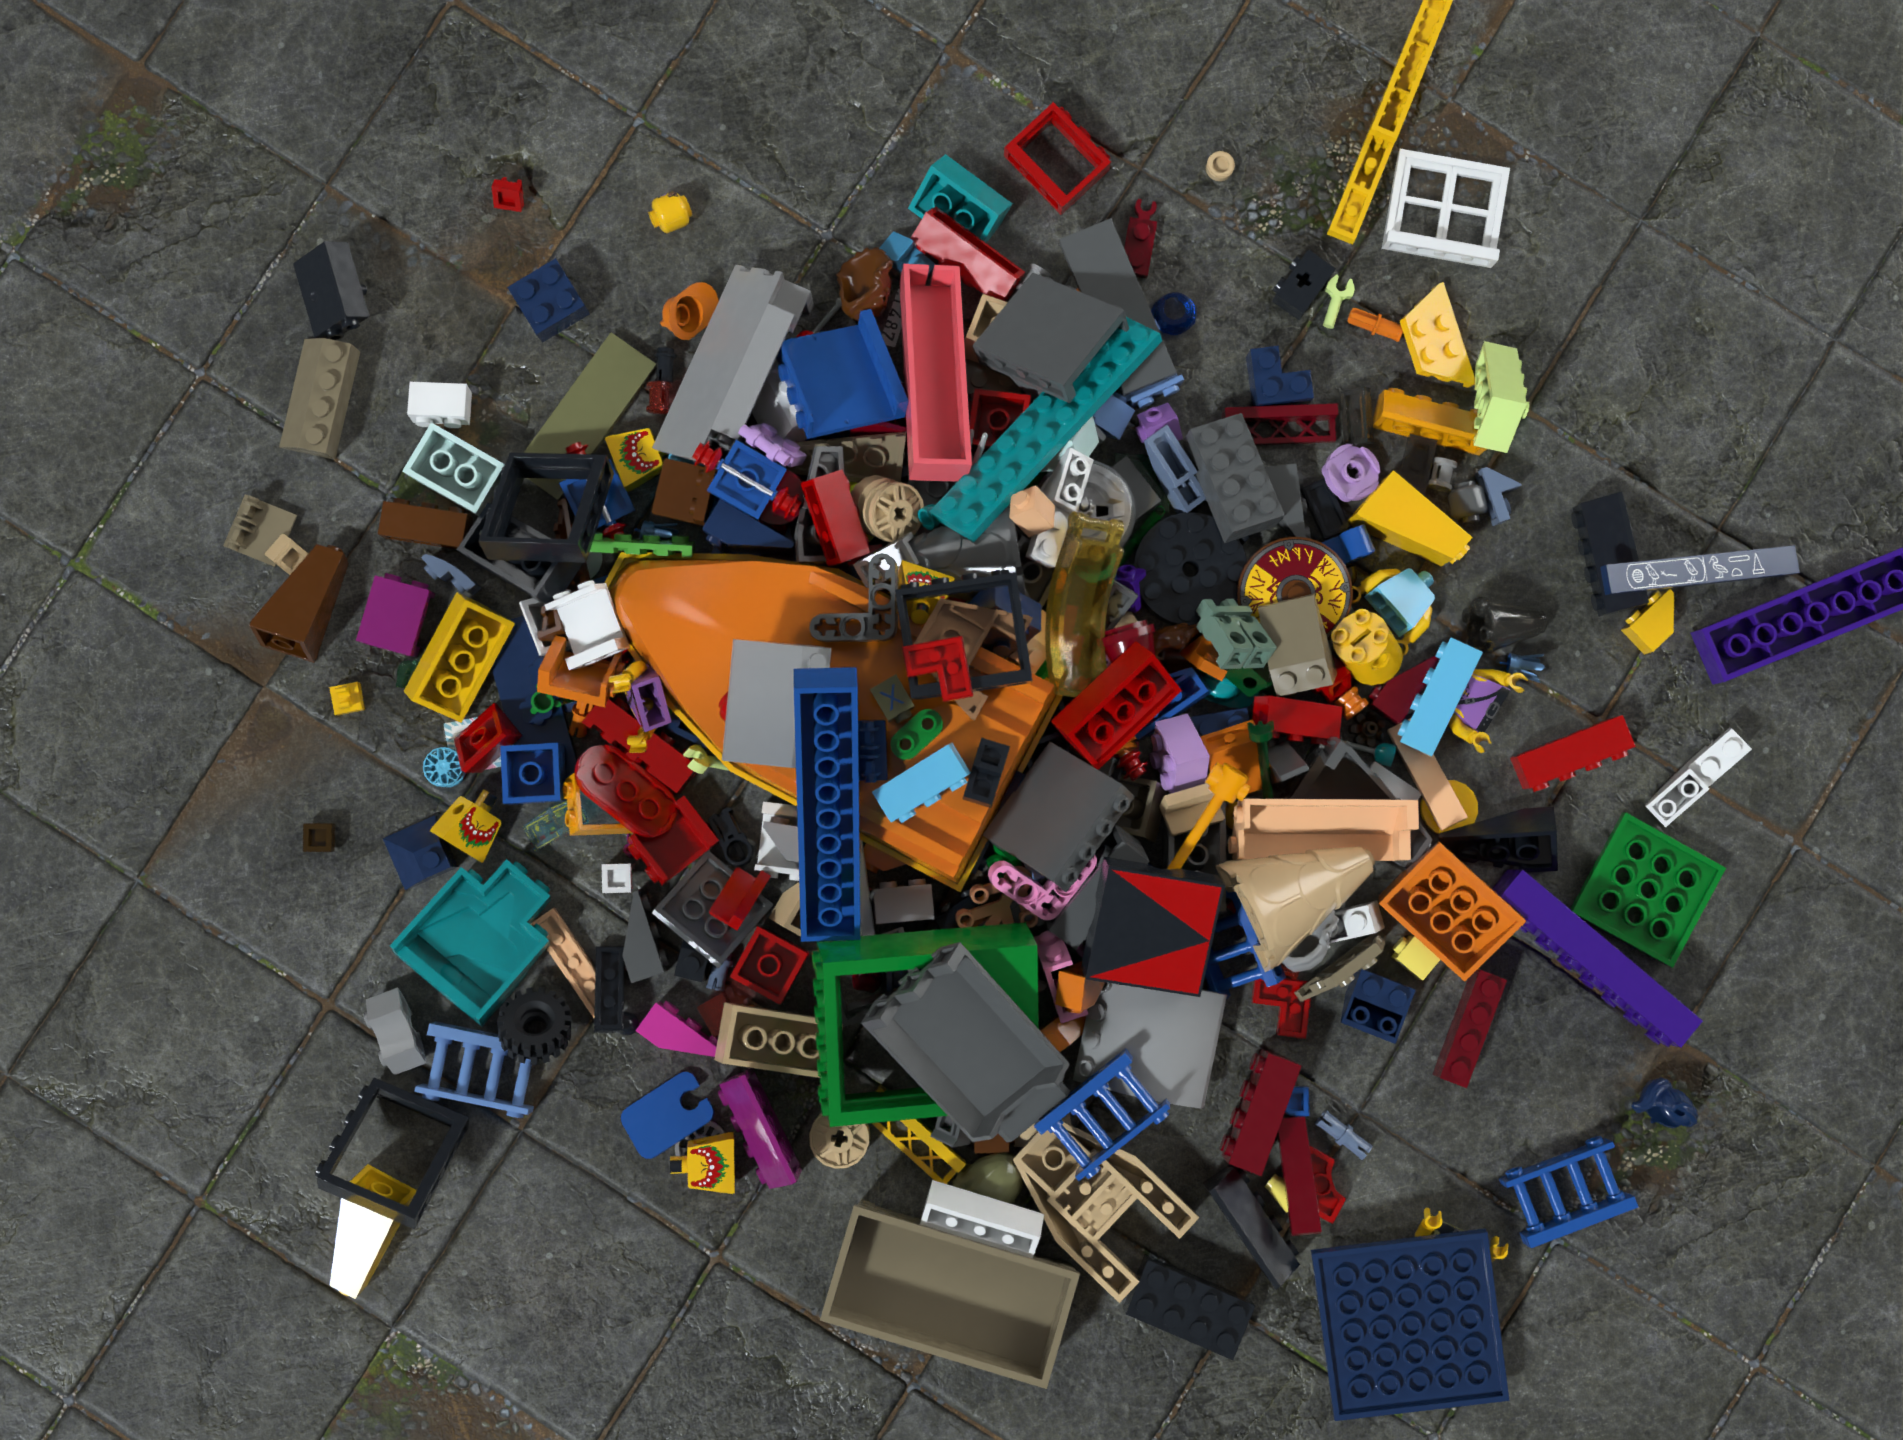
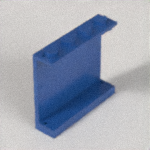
M871 309L860 311L858 325L784 340L776 357L779 364L778 374L780 380L786 382L789 404L795 406L797 425L800 429H804L807 439L905 417L909 401Z

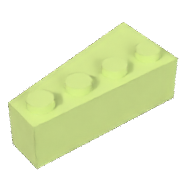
M1486 341L1483 343L1475 365V390L1477 393L1474 408L1478 409L1477 417L1474 420V429H1478V432L1474 437V446L1507 453L1521 418L1525 419L1529 410V402L1526 401L1527 388L1523 385L1524 374L1521 373L1522 360H1519L1517 348Z

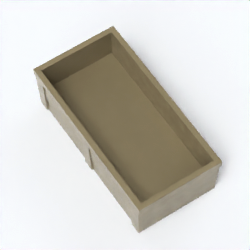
M861 1199L857 1205L853 1206L820 1321L1047 1389L1080 1273L1075 1270L1070 1262L1058 1258L1054 1260L1034 1254L1033 1258H1029L920 1225L921 1219L875 1206V1203Z

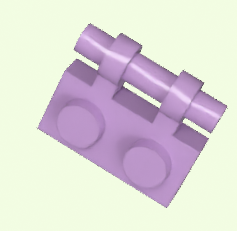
M762 423L749 427L744 424L740 428L738 434L746 439V443L753 448L758 447L766 453V457L773 462H779L783 466L794 467L802 465L807 456L799 450L800 446L797 443L777 435L778 431L769 424Z

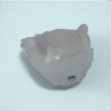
M1334 910L1282 962L1284 966L1292 972L1311 970L1322 962L1330 948L1329 941L1332 932L1336 929L1339 921L1338 917L1335 916Z

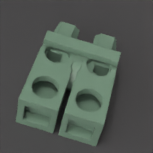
M1203 599L1196 609L1201 618L1196 628L1200 633H1203L1207 641H1211L1219 656L1216 662L1220 669L1264 668L1277 647L1258 620L1251 616L1253 611L1249 605L1238 606L1234 599H1225L1219 606H1216L1212 599Z

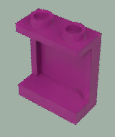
M385 573L384 578L375 575L356 641L418 658L420 647L416 645L430 598L434 599L435 593L428 590L429 585L412 580L411 585L401 583L402 577Z

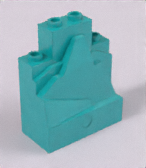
M507 859L484 885L481 884L483 878L472 869L467 872L461 867L390 945L397 957L481 1027L505 1002L528 974L527 971L550 945V941L547 939L549 933L537 923L534 926L531 925L534 919L551 901V896L548 894L550 889L537 879L534 882L526 876L528 871L520 863L515 861L512 864Z

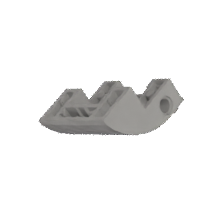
M1105 982L1095 1005L1087 1010L1088 1015H1086L1073 1080L1081 1083L1126 1048L1133 1057L1132 1063L1129 1064L1132 1067L1130 1071L1155 1101L1162 1102L1167 1098L1170 1104L1204 1108L1227 995L1202 989L1201 996L1195 997ZM1115 1076L1107 1082L1109 1085L1108 1090L1136 1097L1122 1078L1118 1079Z

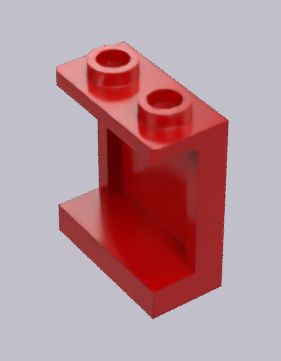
M682 796L674 803L676 806L675 810L677 809V817L675 823L667 832L654 838H643L632 834L627 840L630 844L627 848L636 860L641 858L647 866L645 869L647 875L654 883L659 881L662 886L713 848L719 841L685 796Z

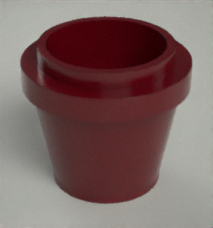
M1142 620L1102 632L1103 638L1099 639L1098 642L1100 648H1104L1112 664L1135 641L1155 655L1153 633L1156 631L1154 624L1148 625L1147 620Z

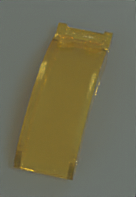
M1073 511L1068 517L1069 528L1051 580L1046 610L1045 649L1049 681L1056 686L1053 693L1077 697L1107 668L1102 638L1105 637V622L1110 592L1123 556V548L1119 546L1124 532V523L1122 520L1117 519L1107 521L1086 517L1083 513ZM1083 528L1107 532V537L1104 540L1082 536L1081 533Z

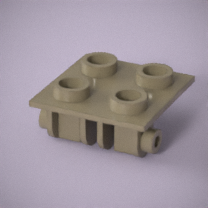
M245 494L223 546L276 567V564L265 556V553L281 534L289 537L298 515Z

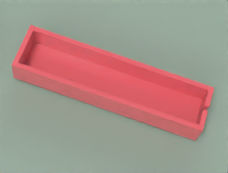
M903 264L899 286L904 386L909 401L906 410L909 480L958 482L963 475L970 473L972 466L960 266L934 265L930 286H925L929 265Z

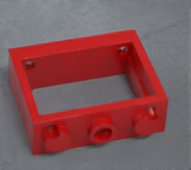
M1053 102L1004 147V157L1062 215L1110 170L1111 161L1105 149L1101 146L1097 147L1091 141V136L1082 126L1078 128L1071 121L1070 113L1065 111L1062 106L1059 108ZM1051 123L1095 167L1067 195L1023 151Z

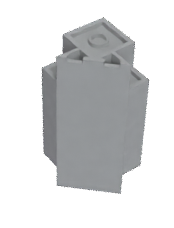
M735 265L652 448L663 453L696 461L692 456L700 443L705 445L709 440L710 446H712L714 442L723 447L722 451L727 454L736 440L744 443L738 432L744 424L746 425L787 333H793L802 312L807 315L811 314L814 307L811 291L785 280L781 271H775L773 275L766 269L752 267L749 270L741 265Z

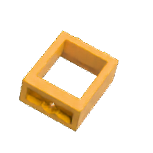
M575 773L565 779L562 793L564 799H567L568 810L565 813V824L569 827L570 836L632 834L621 823L583 825L580 789L575 780Z

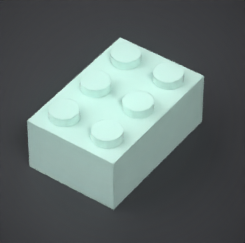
M431 422L404 467L403 472L479 516L488 503L492 504L494 489L499 484L502 476V467H505V464Z

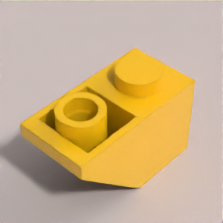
M1671 589L1662 592L1656 590L1648 597L1649 603L1641 611L1636 609L1625 619L1627 625L1621 631L1643 654L1654 652L1674 633V592Z

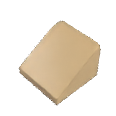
M281 534L265 553V556L289 575L308 555L305 550L285 534Z

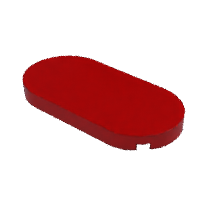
M596 745L580 755L575 765V780L579 789L629 831L643 838H654L664 834L673 826L677 817L674 795L653 775L627 757L623 751L612 745Z

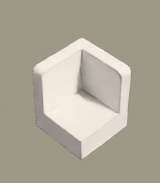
M602 864V893L633 892L632 869H635V864Z

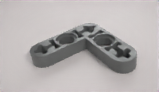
M879 553L870 560L868 613L819 614L810 622L809 628L812 636L822 642L891 640L896 635L898 629V606L895 592L898 589V566L895 559L886 553ZM882 560L891 565V568L885 571V580H891V585L886 583L875 584V580L882 581L881 572L876 570V566L881 565ZM881 589H888L891 593L890 602L883 606L878 605L875 600L876 593ZM875 610L884 612L891 610V615L885 613V622L891 625L890 629L885 630V635H881V632L876 630V625H880L882 622V615L879 613L875 614ZM837 619H841L839 624L841 636H837L838 631L827 630L825 636H823L822 632L817 631V626H821L823 620H826L828 625L838 626ZM857 619L861 623V631L855 636H850L846 632V624L850 620Z

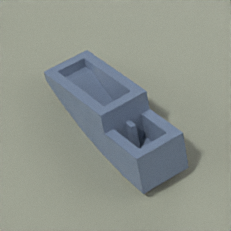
M1163 426L1146 438L1144 443L1152 467L1176 513H1188L1206 500L1200 483L1194 476L1198 471L1169 426Z

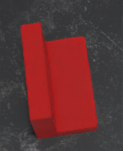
M737 867L710 908L709 914L738 931L771 875L761 870L757 878Z

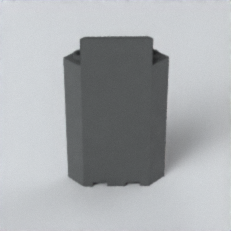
M960 942L940 947L931 954L933 961L922 970L915 967L899 980L900 988L889 997L883 993L877 998L861 1024L972 1142L990 1140L997 1134L1006 1142H1012L1068 1097L1070 1090L1062 1081L1070 1063Z

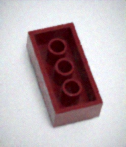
M1260 1048L1259 1054L1254 1053L1249 1065V1069L1252 1070L1249 1081L1244 1080L1241 1086L1239 1096L1243 1098L1239 1108L1235 1107L1232 1111L1229 1123L1233 1125L1229 1135L1225 1134L1223 1136L1219 1150L1223 1151L1221 1156L1228 1164L1262 1176L1301 1065L1293 1060Z

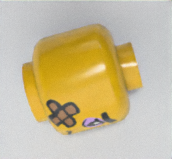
M670 192L653 199L652 211L648 212L654 228L659 226L664 233H671L686 227L689 223V217H692L691 208L684 195L680 196L677 192Z

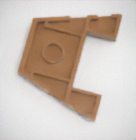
M940 598L914 644L962 636L969 668L991 628L1016 641L1012 613ZM1023 615L1025 632L1033 619L1028 615ZM938 672L931 673L936 681L939 682ZM980 691L973 692V697L954 701L975 721L988 696Z

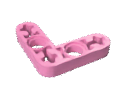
M1094 855L1079 874L1077 881L1071 885L1067 892L1058 888L1049 879L1042 886L1006 861H997L992 864L988 870V877L996 889L1043 920H1052L1060 914L1094 870L1097 858ZM999 872H1006L1013 880L1012 884L1004 878L999 879L997 874ZM1024 884H1030L1032 886L1031 893L1026 897L1018 896V889ZM1054 890L1060 897L1057 898L1055 894L1053 896L1051 891ZM1046 902L1051 903L1052 907L1050 909H1043L1041 905Z

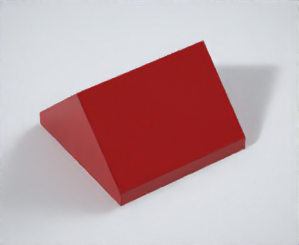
M493 703L454 738L460 767L465 773H482L501 756L500 746L513 745L522 737L521 733L496 703Z

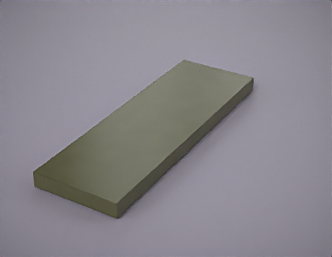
M611 332L524 453L566 454V447L581 442L582 446L589 445L585 450L586 454H595L605 440V437L608 436L655 371L657 364ZM527 478L558 501L565 495L559 483L566 479Z

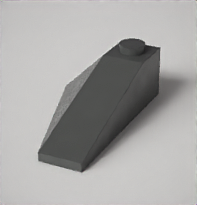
M843 446L814 447L807 481L841 469L844 472ZM803 494L794 533L796 562L805 565H828Z

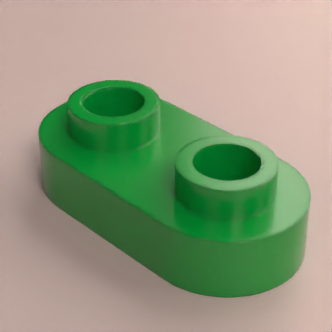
M924 709L910 719L891 739L890 746L893 754L902 760H910L917 756L941 733L943 721L939 713L932 709ZM927 718L934 722V726L929 730L922 727L923 720ZM909 739L911 741L910 749H901V740Z

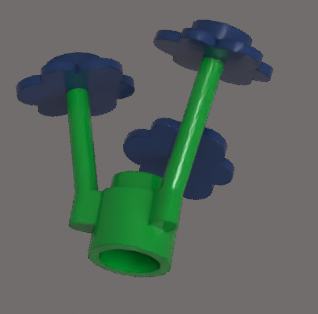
M542 656L535 658L534 665L528 667V673L531 674L530 681L536 688L538 669L544 659ZM540 692L530 693L526 696L525 702L519 705V709L523 712L521 719L527 724L534 722L536 725H541L544 719L552 715L553 707H560L562 705L564 711L572 712V707L577 701L566 698L557 699V696Z

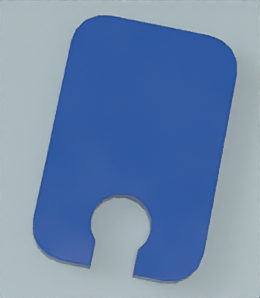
M689 1072L679 1073L623 1110L621 1114L622 1125L642 1157L646 1159L657 1157L713 1119L714 1108L708 1098L699 1102L698 1106L693 1110H686L682 1106V1096L687 1091H694L701 1086L693 1074Z

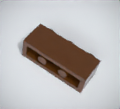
M393 498V502L383 501L378 535L385 539L457 550L471 529L473 518L465 514L466 510L462 508L449 507L448 511L439 510L438 505L421 502L419 507L410 505L409 500Z

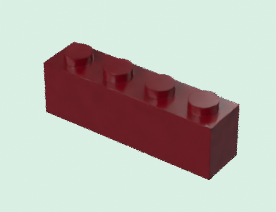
M1477 969L1468 978L1432 1075L1464 1088L1468 1087L1505 988L1506 979Z

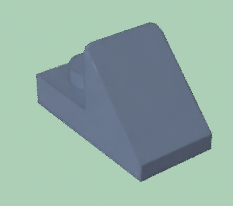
M1488 467L1480 469L1475 473L1478 485L1484 488L1488 506L1487 511L1492 526L1502 524L1510 519L1509 514H1511L1509 501L1507 498H1503L1502 494L1516 490L1522 484Z

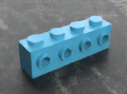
M1450 638L1448 643L1442 641L1435 656L1440 659L1436 669L1429 668L1423 680L1427 687L1423 695L1417 693L1410 707L1415 712L1410 721L1404 719L1399 729L1398 735L1402 736L1401 743L1428 756H1433L1479 662L1482 651L1453 638Z

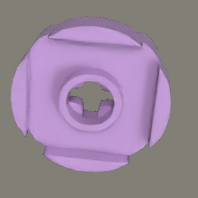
M1353 444L1342 445L1328 456L1325 465L1322 467V474L1327 486L1343 502L1364 499L1378 486L1380 465L1374 454L1365 447L1358 448L1352 446ZM1347 466L1349 469L1355 468L1357 470L1355 474L1356 479L1347 474Z

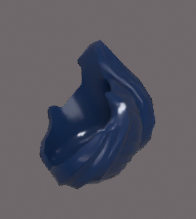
M1662 1077L1648 1081L1641 1090L1639 1100L1631 1105L1632 1109L1638 1114L1646 1112L1651 1117L1652 1124L1656 1122L1673 1129L1681 1125L1692 1127L1697 1124V1118L1699 1117L1697 1109L1685 1093L1673 1088L1670 1081Z

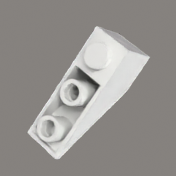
M1378 901L1334 911L1339 921L1336 929L1332 932L1329 943L1377 933L1384 929L1385 926Z

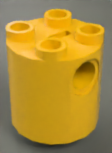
M1359 609L1355 613L1343 618L1336 629L1332 631L1331 639L1334 650L1345 667L1351 672L1352 677L1360 683L1367 685L1383 684L1392 679L1399 671L1403 660L1402 649L1384 619L1366 609Z

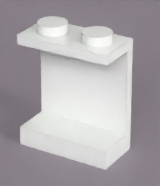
M594 580L584 582L577 586L578 591L571 594L569 591L561 592L553 596L554 601L545 604L546 610L557 609L574 656L565 659L569 670L586 667L630 648L606 583L595 584Z
M763 802V822H771L772 816L791 820V826L798 827L797 806ZM762 822L758 862L755 864V870H763L771 875L770 878H778V873L790 874L789 880L799 881V862L788 861L784 858L763 828Z

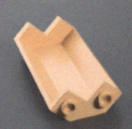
M1244 799L1242 802L1238 800L1237 806L1235 805L1234 825L1232 836H1229L1228 851L1229 854H1233V860L1266 858L1269 855L1305 853L1306 850L1362 847L1364 850L1367 849L1371 852L1375 861L1411 860L1410 831L1419 829L1418 800Z

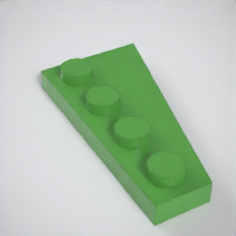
M595 533L590 552L618 553V551H624L626 554L640 555L647 554L648 551L653 552L656 556H670L680 552L682 557H692L695 553V541H689V536L674 535L672 540H660V535H643V539H631V534H614V539L603 538V533Z

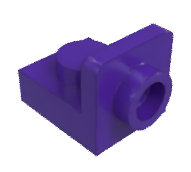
M1123 565L1108 579V583L1115 580L1138 594V598L1127 610L1136 613L1141 608L1139 582L1146 576V570L1135 568L1133 565Z

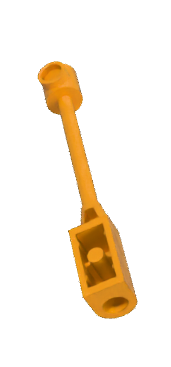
M1217 762L1205 780V783L1209 785L1208 789L1214 793V796L1167 869L1182 868L1224 800L1232 804L1236 798L1241 802L1244 800L1251 786L1246 784L1249 778L1244 773L1227 763L1221 765Z

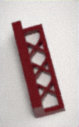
M1338 403L1228 407L1222 412V419L1242 413L1250 434L1254 437L1255 445L1336 442L1335 418L1339 415ZM1304 421H1311V423L1307 426ZM1316 421H1328L1329 436H1318L1310 427ZM1278 422H1284L1280 427L1276 424ZM1288 422H1296L1304 430L1298 437H1290L1282 428ZM1251 423H1256L1252 428L1248 425ZM1260 423H1268L1276 431L1270 438H1262L1254 431ZM1278 433L1282 436L1274 438Z

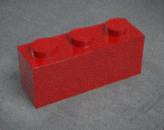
M843 469L800 483L828 566L870 553L868 547L869 540L862 529L859 520V510L853 502L850 493V483L844 475Z
M1275 696L1254 697L1252 719L1255 725H1258V721H1262L1263 724L1274 721L1272 739H1279V735H1286V741L1303 742L1304 738L1311 739L1310 744H1322L1324 746L1328 744L1327 739L1330 737L1340 739L1342 706Z

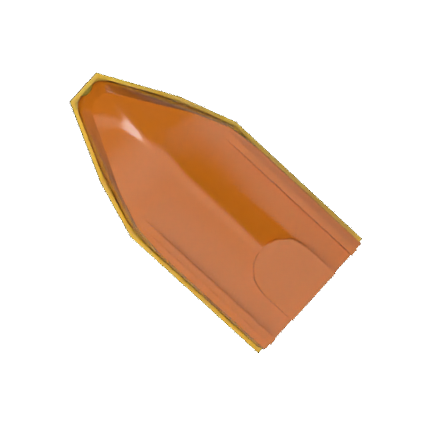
M621 552L604 582L608 587L618 619L630 645V648L627 650L635 661L639 660L645 662V664L647 663L659 675L667 706L730 772L797 806L796 768L722 761L725 722L720 718V708L718 705L729 688L733 639L831 648L830 668L857 667L858 721L886 720L888 780H877L874 783L859 781V839L961 892L987 842L983 833L991 824L1016 771L1023 773L1067 689L1047 677L1042 679L1031 673L1032 683L980 691L987 695L988 698L975 721L955 701L943 702L941 696L912 701L915 708L910 710L912 713L911 717L898 724L895 720L889 723L870 689L896 674L911 699L902 651L903 640L899 612L897 633L888 641L822 642L814 638L810 633V622L819 614L868 613L869 588L865 587L861 580L840 569L805 565L793 561L750 554L694 553L692 557H682V553L670 556H656V554L650 552L640 555ZM879 590L876 593L875 600L878 605L883 606L890 602L891 596ZM875 610V614L879 613L882 615V622L880 625H876V630H879L881 635H885V630L891 627V625L885 622V613L891 615V610L885 612ZM908 616L912 644H914L926 623L916 624L912 621L911 616ZM837 619L838 626L828 625L826 620H823V624L817 626V631L822 632L823 636H825L827 630L838 631L837 636H841L839 630L841 619ZM857 619L850 620L846 624V632L850 636H855L861 631V623ZM980 647L968 669L970 677L1017 671L1020 670V665L1008 657L1004 659ZM931 674L917 676L918 685L937 682ZM932 709L938 712L943 721L941 733L914 758L910 760L897 758L890 746L893 735L919 711ZM929 718L924 719L922 722V727L926 730L934 726V722ZM981 738L1010 746L991 808L963 800L967 786L966 783L953 792L949 787L939 793L942 799L929 807H926L924 803L914 808L916 815L903 823L899 819L890 822L872 793L875 789L951 742L956 747L970 772ZM909 739L901 740L900 748L903 750L910 749L911 741ZM970 774L965 777V779H966L967 782H968V779H969Z

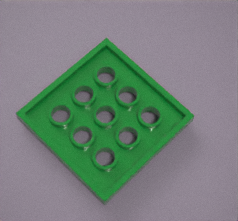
M1622 812L1570 910L1588 923L1667 967L1673 968L1726 868L1634 816ZM1633 843H1638L1642 847V855L1638 859L1632 858L1629 854V848ZM1658 857H1663L1667 861V869L1663 873L1657 872L1654 867V862ZM1620 868H1625L1629 873V879L1625 884H1620L1616 880V872ZM1684 871L1690 872L1693 878L1691 885L1688 887L1682 886L1679 880L1681 873ZM1645 882H1650L1654 887V893L1649 898H1645L1641 893V886ZM1606 893H1612L1616 899V903L1611 909L1605 908L1602 903V898ZM1670 896H1675L1679 900V907L1674 912L1669 911L1666 907V901ZM1634 906L1641 913V917L1636 923H1632L1627 917L1628 910ZM1659 920L1666 926V931L1661 937H1657L1653 933V925Z

